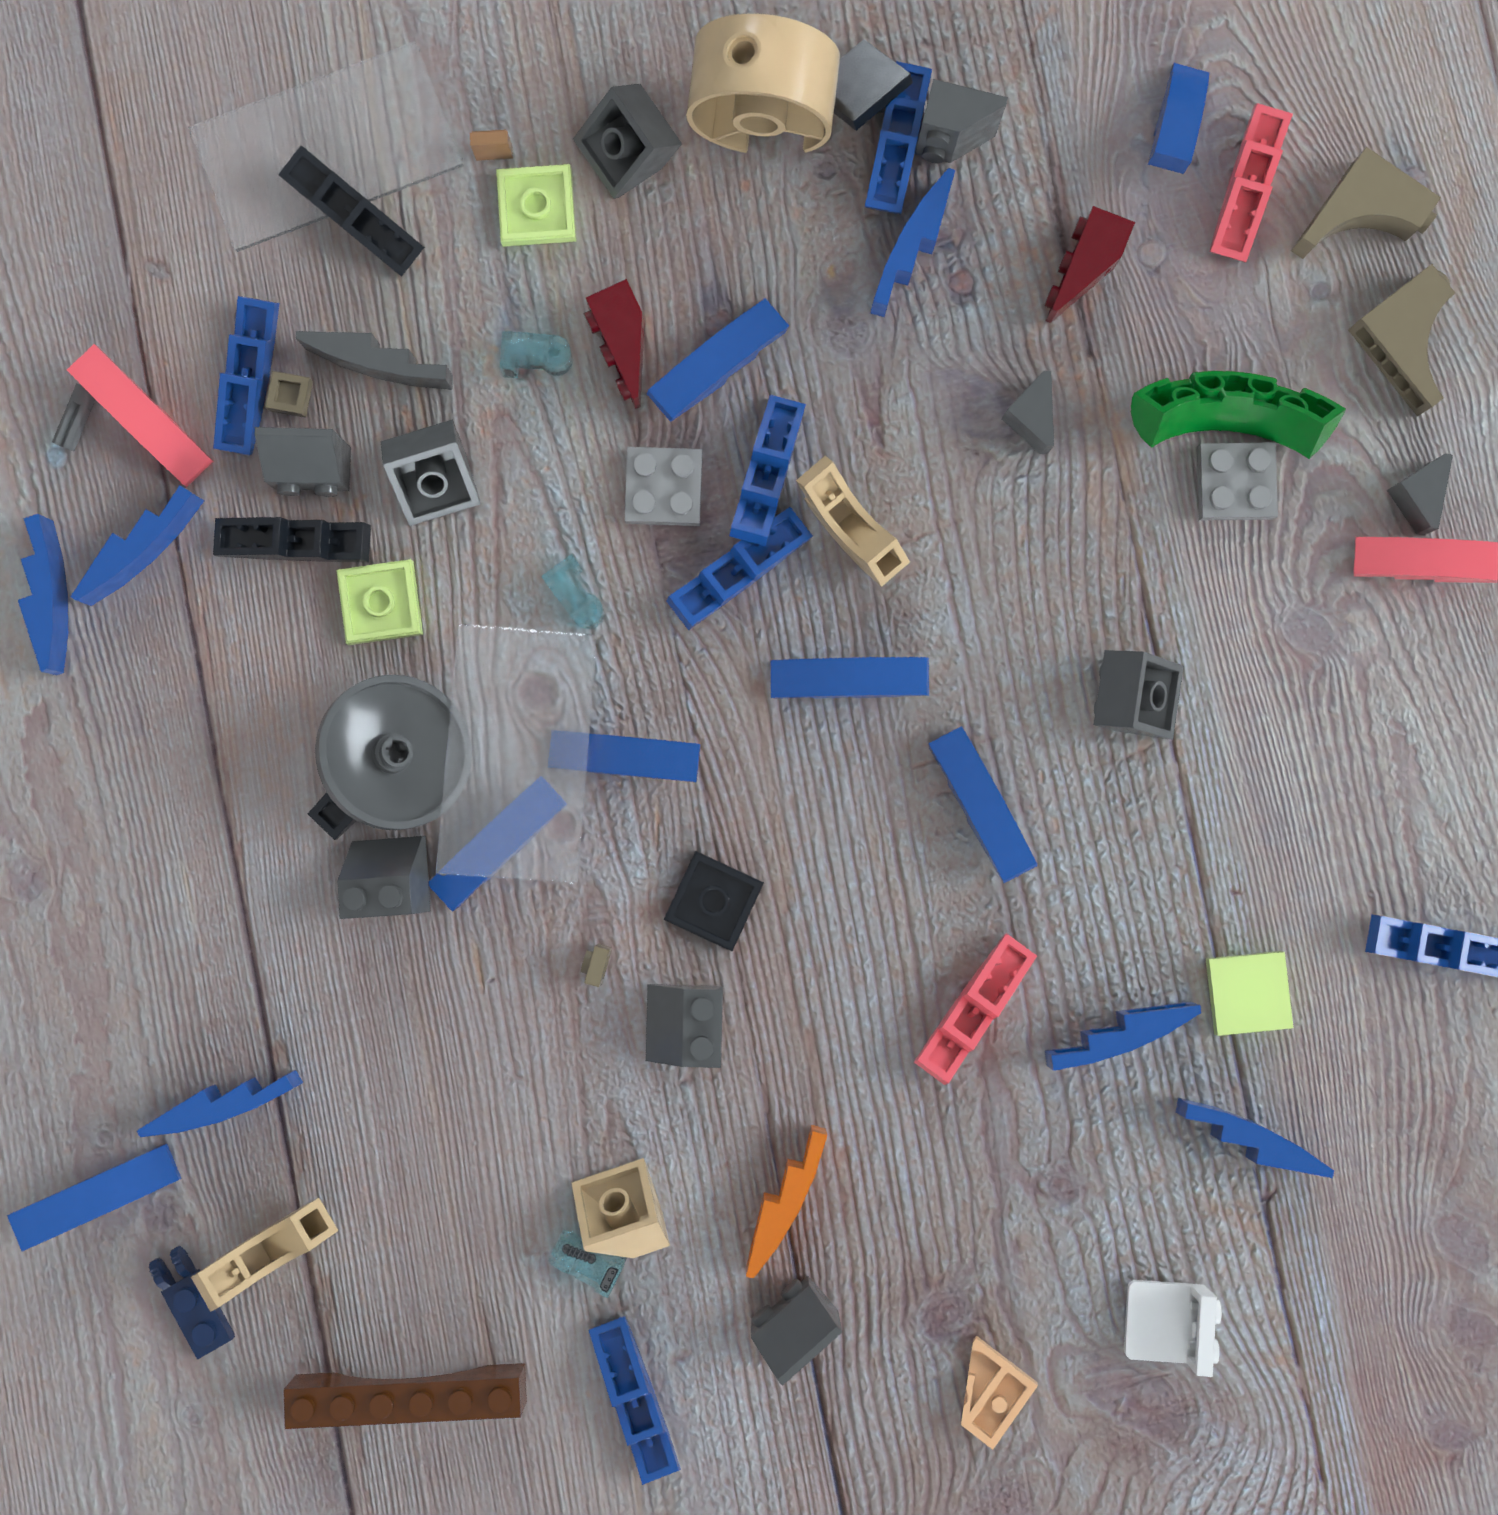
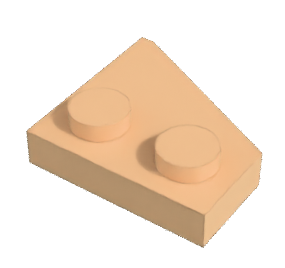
M975 1336L972 1343L961 1425L993 1450L1037 1388L1038 1382L978 1336Z

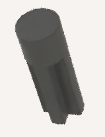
M76 383L52 440V443L73 452L96 401L80 384Z

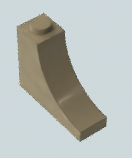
M1366 147L1352 162L1291 251L1304 259L1325 238L1341 231L1358 228L1381 230L1407 241L1416 231L1423 234L1437 216L1432 210L1441 197Z
M1433 264L1420 272L1348 329L1416 416L1432 408L1444 398L1438 390L1430 371L1428 339L1438 312L1448 299L1455 294V291L1451 288L1448 277L1443 272L1438 271Z

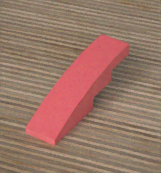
M1259 103L1254 105L1227 187L1209 252L1247 262L1273 188L1271 183L1283 152L1281 147L1293 113Z
M95 344L67 369L184 486L188 487L214 462L162 408Z
M1356 537L1354 577H1394V579L1435 580L1434 582L1498 583V542L1440 538Z
M1007 933L1004 934L944 1016L914 1063L942 1084H949L967 1054L975 1049L993 1019L999 1017L1037 955Z

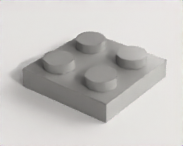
M1276 442L1201 443L1197 446L1199 520H1273L1278 517Z
M627 447L625 524L700 526L702 449Z

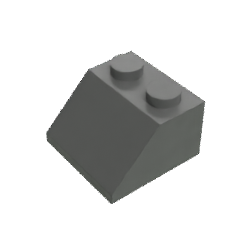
M933 79L915 155H920L924 160L931 163H942L943 161L952 163L996 136L1008 97Z
M641 84L611 87L573 138L614 199L621 197L660 171L682 145Z
M453 419L380 441L384 469L409 526L481 504L466 452Z
M255 427V439L264 482L277 490V494L298 496L300 495V490H312L318 496L335 497L338 491H349L351 447L333 429Z
M1104 650L1103 663L1099 670L1098 697L1094 704L1095 717L1093 725L1117 732L1173 740L1184 666L1143 651Z
M426 836L352 841L337 880L340 919L430 912Z
M647 984L645 1061L679 1067L721 1068L723 986Z
M806 1276L801 1282L798 1279L793 1280L781 1292L782 1299L772 1308L769 1305L764 1306L751 1320L754 1323L751 1325V1339L782 1386L842 1333L838 1309L809 1276Z

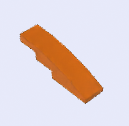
M811 1125L802 1162L787 1158L779 1196L766 1192L763 1193L746 1265V1277L754 1279L779 1247L798 1215L817 1172L828 1135L826 1128Z

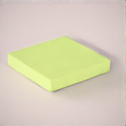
M570 164L496 169L500 238L503 247L576 242L572 169Z
M409 559L336 570L347 645L423 635L414 561Z
M1276 951L1206 958L1215 1035L1221 1036L1294 1028L1285 952Z

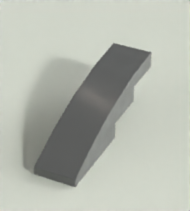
M296 331V340L305 350L340 367L376 379L414 387L448 390L453 388V375L447 365L416 364V358L409 349L380 348L379 342L372 333Z

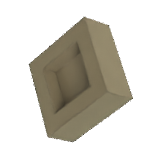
M272 371L265 408L271 412L306 418L313 381L309 377Z
M597 944L593 951H586L581 967V972L587 974L585 984L596 987L602 985L612 947Z

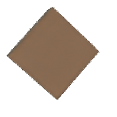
M506 129L472 131L470 133V146L476 161L513 159V146Z

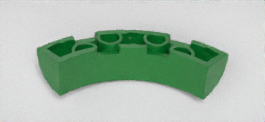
M1236 371L1193 372L1189 379L1170 382L1169 378H1165L1145 386L1133 394L1130 412L1133 425L1138 434L1151 448L1162 441L1185 433L1211 430L1231 431L1255 435L1274 441L1310 459L1334 432L1346 408L1307 388H1303L1299 393L1278 386L1277 379L1273 377Z

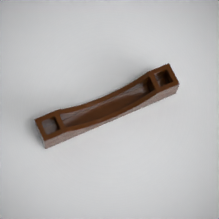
M525 1363L485 1365L450 1374L404 1379L361 1378L335 1372L296 1374L284 1388L285 1429L521 1418L527 1403Z

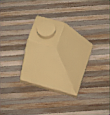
M644 1158L572 1182L581 1239L586 1252L636 1258L670 1246L663 1213Z

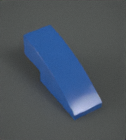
M1177 63L1172 65L1153 135L1155 138L1148 165L1181 174L1185 173L1192 161L1199 134L1210 72Z

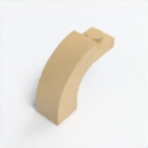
M824 456L796 480L806 496L804 498L805 502L820 523L848 556L881 587L910 563L898 540L879 525L862 507L850 491L834 462L828 457Z
M317 1198L216 1259L215 1262L193 1275L191 1279L211 1312L280 1266L309 1252L338 1232V1229L320 1198Z

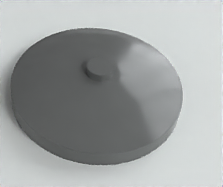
M381 675L355 684L338 696L330 705L321 720L317 732L315 758L318 774L326 792L344 813L354 820L373 828L406 830L437 819L458 800L469 778L472 764V745L468 728L461 713L444 693L429 683L414 677Z

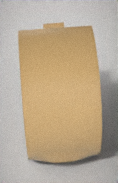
M736 14L715 19L704 25L696 35L686 114L687 121L691 128L703 138L722 147L747 153L749 135L768 137L776 136L783 131L804 136V152L813 151L823 146L831 136L840 63L839 50L836 44L820 30L790 18L768 14Z

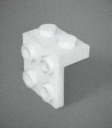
M1146 1280L1130 1281L1127 1286L1124 1353L1131 1360L1186 1363L1197 1376L1213 1377V1364H1217L1219 1361V1344L1217 1339H1215V1324H1220L1222 1310L1220 1301L1202 1284Z

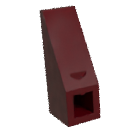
M1095 206L1092 207L1087 218L1079 217L1071 236L1072 239L1077 240L1073 253L1066 250L1058 269V273L1064 274L1060 286L1052 285L1044 304L1045 307L1050 308L1046 318L1047 322L1051 323L1114 270L1123 255L1135 222Z
M627 279L586 297L589 311L583 314L592 334L597 332L601 334L605 344L599 346L607 366L615 365L620 378L616 379L615 382L623 400L626 401L631 398L635 409L641 407L645 323L641 308Z

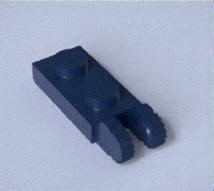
M178 1246L171 1250L170 1257L177 1273L183 1277L176 1282L167 1265L160 1258L150 1262L149 1272H151L156 1285L162 1289L161 1294L198 1360L230 1342L235 1337V1334L220 1307L210 1312L191 1279L200 1269L197 1270L186 1250Z

